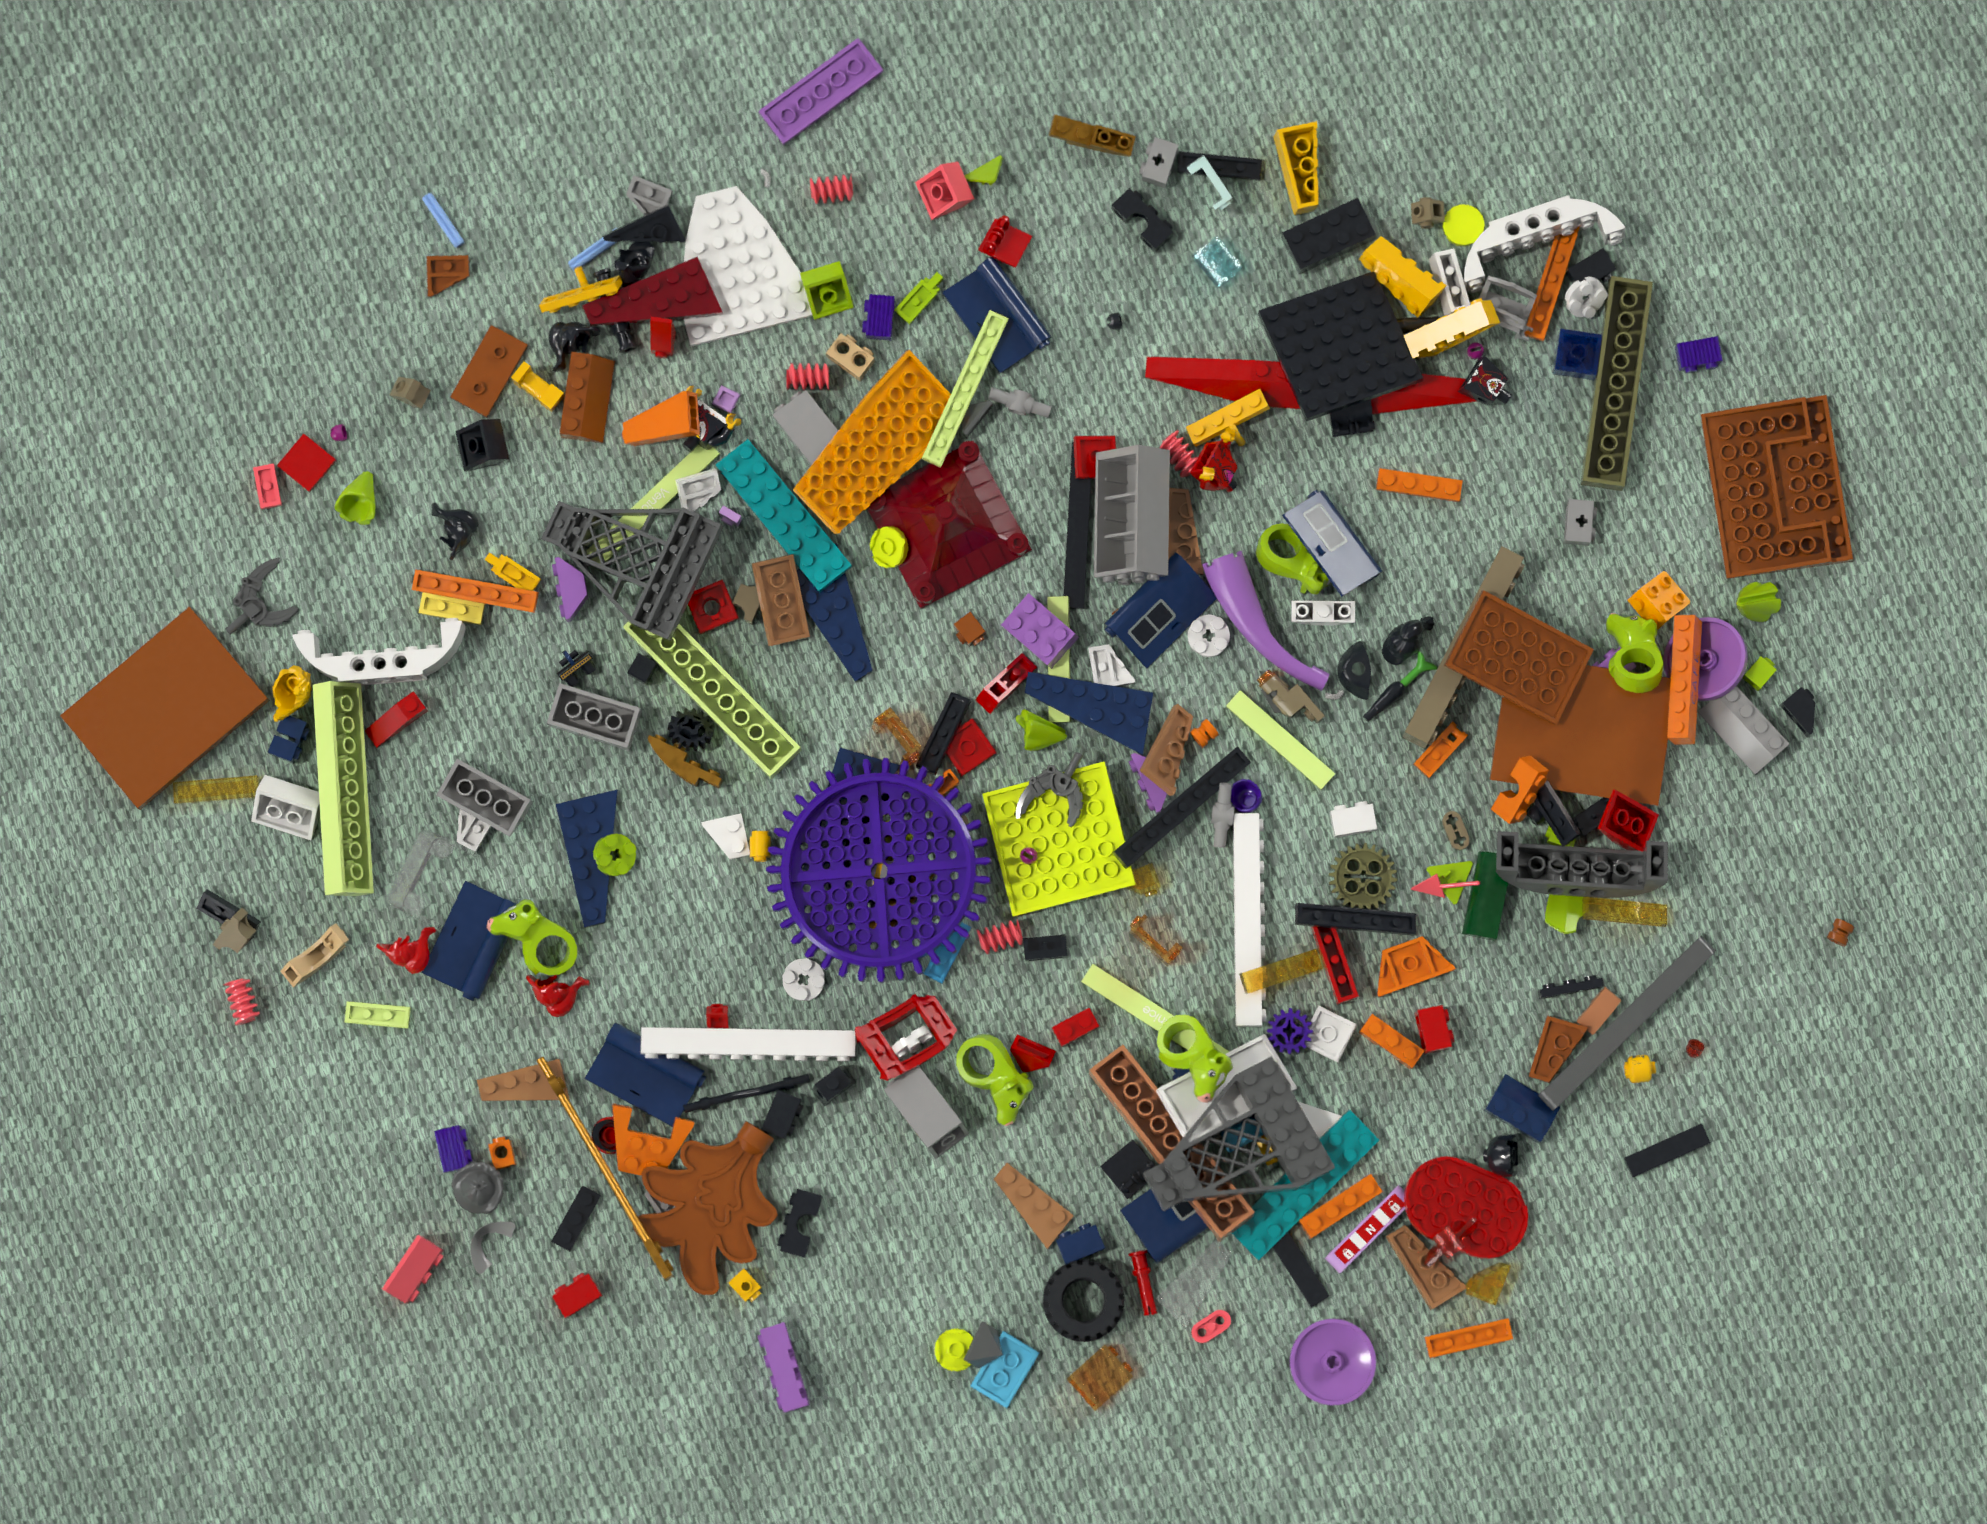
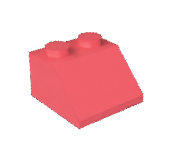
M959 162L941 164L915 182L931 220L960 209L974 200Z

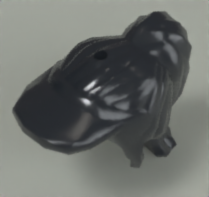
M634 242L627 250L619 249L620 257L614 261V267L619 271L623 288L640 281L647 274L655 253L654 246L651 243Z
M557 322L552 325L549 330V344L557 360L553 371L565 370V355L575 352L580 346H582V353H585L589 339L592 336L600 335V329L581 324L580 322Z
M434 502L432 504V516L442 518L445 521L444 529L447 532L448 539L442 536L440 540L450 547L449 550L452 552L449 560L453 561L458 552L466 548L470 543L472 533L477 530L479 525L478 519L475 514L463 509L443 510Z
M1427 616L1421 618L1420 621H1407L1395 627L1383 643L1382 655L1388 663L1397 666L1402 664L1407 658L1418 654L1423 641V631L1433 629V617Z

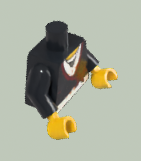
M689 386L686 391L692 392L694 386ZM701 389L696 390L697 397L701 396ZM699 399L700 435L688 437L682 446L687 451L692 452L698 445L705 450H709L712 447L725 444L734 432V426H739L742 421L740 418H737L733 422V418L736 415L733 413L728 414L725 418Z

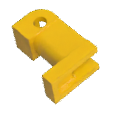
M523 361L511 377L517 387L522 388L551 412L565 396L552 383L551 385L535 374L531 366Z

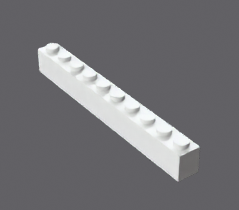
M1234 813L1236 1027H1261L1262 1022H1266V1009H1262V1001L1266 1000V989L1261 986V979H1265V967H1261V958H1265V945H1261V937H1265V924H1261V916H1264L1265 909L1264 903H1260V895H1264V882H1260V874H1264V861H1260V852H1264V841L1259 839V831H1263V819H1259V813Z
M642 1027L640 1054L645 1055V1058L657 1059L658 1055H667V1059H679V1055H688V1059H701V1055H709V1059L720 1060L722 1056H731V1060H743V1056H752V1060H765V1056H773V1060H786V1057H795V1061H807V1057H816V1061H829V1057H837V1061H850V1058L855 1057V1031Z

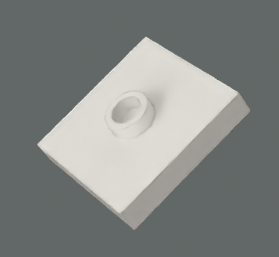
M1318 1006L1311 1020L1313 1025L1308 1027L1314 1031V1034L1308 1035L1312 1042L1306 1041L1305 1044L1307 1048L1338 1063L1357 1024Z

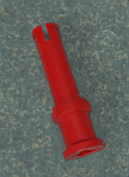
M1147 1249L1128 1253L1134 1268L1132 1274L1137 1277L1144 1316L1150 1315L1149 1306L1151 1315L1158 1313L1149 1278L1151 1267H1148L1146 1259Z

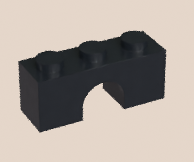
M1129 188L1111 205V210L1125 224L1134 217L1143 218L1147 222L1148 227L1141 234L1140 239L1156 253L1173 237V227L1167 220L1164 219L1162 221L1157 216L1158 212L1153 206H1147L1142 201L1144 198L1138 191L1135 190L1133 192Z
M797 1189L796 1193L792 1192L789 1205H793L791 1213H786L783 1225L787 1226L785 1234H780L777 1245L781 1247V1252L806 1258L811 1237L802 1235L798 1231L797 1224L804 1215L817 1217L822 1195Z

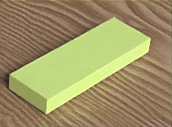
M347 1001L344 1023L409 1029L411 1007Z

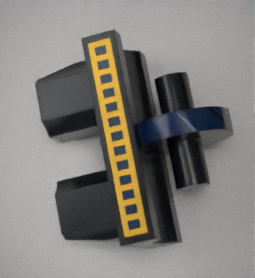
M564 650L562 653L565 658L559 661L562 667L566 666L556 674L562 681L564 680L573 687L580 681L574 673L575 671L582 668L586 675H589L596 668L591 660L593 659L587 651L578 656L579 653L576 650L570 654Z

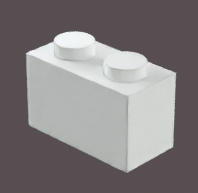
M1367 801L1355 803V807L1347 808L1346 805L1335 806L1334 810L1330 811L1334 838L1377 830L1373 804H1367Z

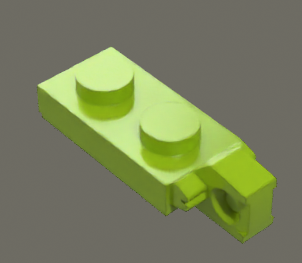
M936 272L930 280L927 277L924 280L921 279L895 308L894 312L910 325L938 295L940 289L937 286L944 280L943 277Z

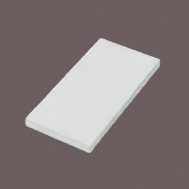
M1265 1034L1225 1054L1231 1059L1233 1068L1227 1074L1225 1082L1215 1091L1211 1102H1201L1196 1098L1193 1092L1194 1081L1191 1072L1156 1090L1182 1137L1186 1135L1236 1074L1271 1056L1291 1091L1294 1092L1297 1089ZM1235 1083L1217 1103L1228 1121L1250 1111ZM1214 1109L1209 1112L1189 1136L1188 1141L1191 1142L1222 1126Z

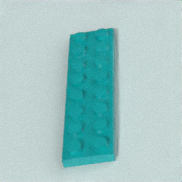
M749 439L715 464L788 555L793 554L795 564L819 593L852 568L851 563Z
M1350 1109L1319 1138L1335 1169L1296 1191L1265 1192L1251 1206L1255 1212L1254 1217L1232 1233L1258 1261L1379 1141ZM1284 1173L1272 1186L1291 1184L1286 1173Z

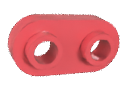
M1216 1310L1192 1327L1191 1335L1193 1339L1198 1343H1206L1230 1326V1315L1224 1310ZM1219 1316L1224 1319L1222 1325L1216 1323V1318ZM1200 1328L1206 1330V1335L1203 1337L1198 1335Z

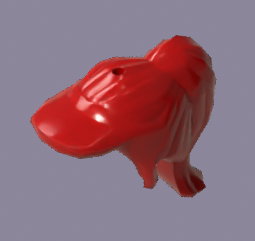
M425 927L417 941L408 943L410 936L407 935L403 941L401 937H398L394 944L391 945L377 943L376 948L384 952L395 965L403 966L408 972L416 974L423 971L428 964V937L437 930L434 927Z
M528 974L526 980L532 986L536 999L546 1006L551 1016L555 1017L566 1015L575 1004L579 988L590 985L589 980L581 976L569 986L565 983H553L557 975L541 980Z

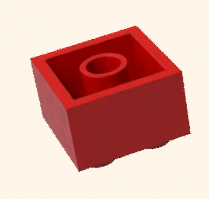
M1443 1005L1420 1009L1414 1013L1421 1046L1424 1050L1423 1054L1448 1050L1452 1047L1451 1044L1454 1042L1452 1030H1448L1447 1023L1450 1019L1448 1010L1443 1009Z

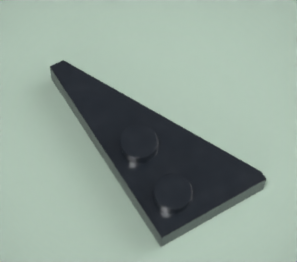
M669 204L602 235L604 241L611 242L686 241Z

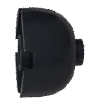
M1503 1134L1494 1137L1489 1142L1488 1148L1483 1151L1484 1162H1488L1489 1169L1496 1175L1503 1177L1516 1176L1517 1171H1513V1168L1518 1166V1143L1513 1142V1138L1516 1137L1514 1134Z

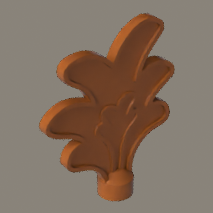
M747 1121L744 1122L737 1137L727 1144L713 1146L695 1140L684 1142L680 1150V1159L687 1169L675 1170L660 1166H648L642 1171V1181L648 1193L660 1202L675 1207L660 1213L641 1214L638 1218L653 1243L658 1241L661 1247L680 1245L679 1256L683 1276L688 1285L695 1292L702 1295H713L719 1290L716 1248L719 1247L721 1253L733 1262L748 1263L756 1258L757 1251L749 1235L747 1224L750 1223L757 1227H764L771 1224L777 1216L776 1208L763 1196L757 1183L759 1161L769 1149L774 1138Z

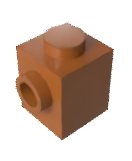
M971 611L954 623V628L958 632L956 637L962 644L966 643L968 646L972 644L977 646L985 639L983 636L986 635V631Z

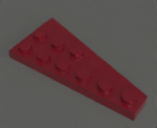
M698 257L624 287L611 296L606 295L582 305L590 326L622 322L633 323L644 320L651 321V317L678 319L689 316L723 315Z

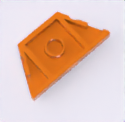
M1423 936L1382 950L1377 996L1381 997L1455 970V966L1447 961Z

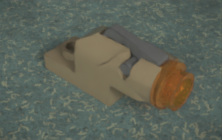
M1270 669L1257 679L1259 682L1258 686L1261 688V692L1274 713H1282L1284 716L1292 718L1304 708L1306 711L1303 713L1309 721H1315L1318 724L1324 719V714L1298 684L1289 690L1290 686L1281 680L1275 672L1272 673Z

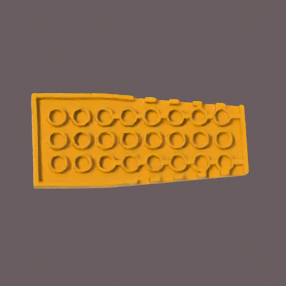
M907 350L865 395L799 480L793 491L834 534L841 533L843 528L853 522L856 516L863 510H866L877 497H880L891 484H894L905 471H908L922 458L951 394L910 350Z

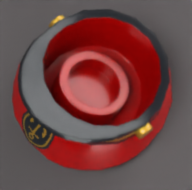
M613 1117L600 1119L592 1130V1140L598 1150L605 1154H616Z

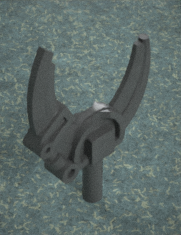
M280 557L262 563L248 577L242 578V587L233 599V603L236 607H240L244 613L225 628L230 635L249 619L255 625L273 627L274 625L278 626L283 624V622H287L298 612L299 609L294 606L282 611H267L264 601L256 597L257 591H260L263 578L276 568V565L280 563Z
M1075 752L1064 773L1057 770L1055 765H1049L1038 776L1030 777L1029 785L1024 789L1018 800L1016 819L1021 818V815L1026 813L1030 802L1035 797L1038 798L1045 793V790L1051 788L1056 795L1067 796L1069 803L1067 823L1072 828L1083 808V793L1080 792L1079 782L1071 777L1083 755Z

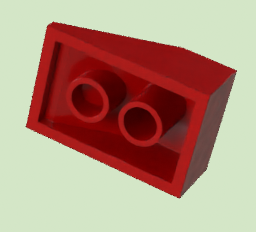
M1613 789L1598 829L1613 843L1626 850L1644 851L1646 842L1651 837L1659 814Z

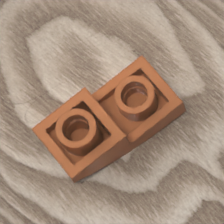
M1604 987L1591 1001L1589 1007L1577 1018V1023L1588 1027V1032L1594 1035L1619 1005L1621 999Z

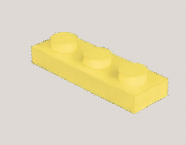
M422 592L418 613L444 619L458 618V621L481 625L485 604Z

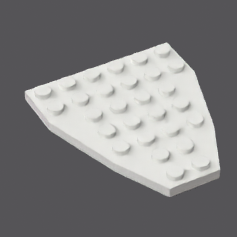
M735 186L696 196L686 237L684 262L698 257L723 315L712 314L700 317H683L690 346L812 317L811 308L800 276L801 272L767 220L739 188Z

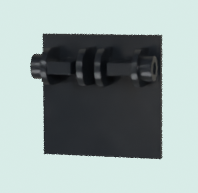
M1371 399L1330 413L1332 437L1375 430Z
M1131 1140L1100 1167L1126 1199H1128L1147 1184L1143 1173L1155 1167V1164L1145 1155L1136 1142Z

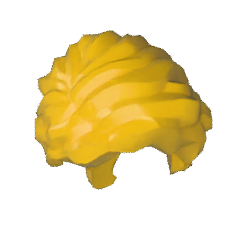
M293 665L289 669H282L274 682L272 690L275 705L278 707L273 715L275 722L284 720V718L309 702L312 691L311 674L299 666Z

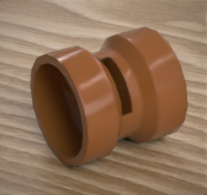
M1836 918L1833 923L1834 928L1832 931H1829L1826 938L1840 946L1846 947L1848 936L1852 934L1855 927L1846 921Z

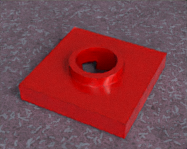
M723 579L695 590L688 602V607L700 635L739 619ZM711 600L716 601L720 607L719 612L712 616L704 611V605Z

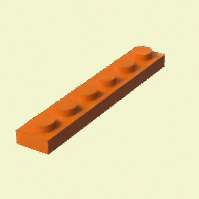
M1577 226L1570 235L1562 236V234H1558L1554 237L1536 294L1537 297L1526 325L1531 327L1533 331H1526L1524 333L1526 337L1544 342L1580 226Z
M415 569L412 590L533 613L536 610L539 594L536 591Z

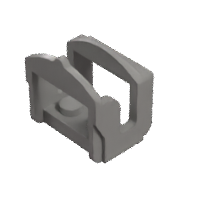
M1488 276L1479 298H1482L1483 301H1492L1500 321L1498 326L1516 332L1514 337L1516 340L1529 341L1530 338L1526 337L1524 333L1526 331L1532 332L1533 329L1525 324L1537 295L1513 282ZM1490 284L1530 298L1527 306L1488 291Z

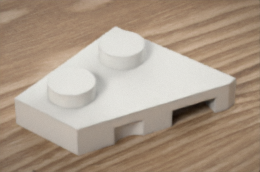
M715 468L675 480L681 509L684 507L693 512L698 507H703L709 498L714 497L721 491L718 472Z
M1109 644L1088 648L1094 683L1116 687L1135 684L1134 677L1131 676Z
M460 809L457 843L476 853L492 826Z

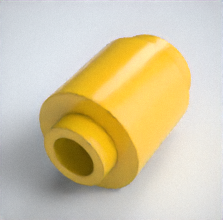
M752 831V836H750V857L754 858L755 862H765L767 858L771 857V853L768 852V848L771 847L769 832Z

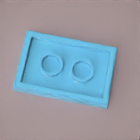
M1003 1331L999 1337L1003 1355L982 1366L970 1386L1007 1408L1034 1364L1039 1352Z

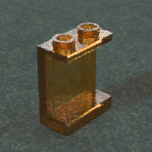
M889 707L873 720L871 728L878 734L887 727L907 752L902 756L900 764L904 760L908 761L909 766H911L919 759L922 746L892 708Z
M1144 914L1140 917L1138 915L1130 924V934L1168 967L1182 952L1183 947L1176 942L1167 951L1141 928L1147 921L1148 916Z
M1106 1345L1102 1346L1067 1378L1068 1382L1094 1411L1133 1378L1131 1373L1134 1370L1126 1361L1121 1363L1117 1359L1119 1353L1111 1345L1109 1347Z

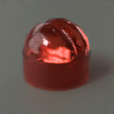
M1697 1039L1689 1040L1686 1046V1053L1691 1058L1699 1057L1704 1050V1044Z

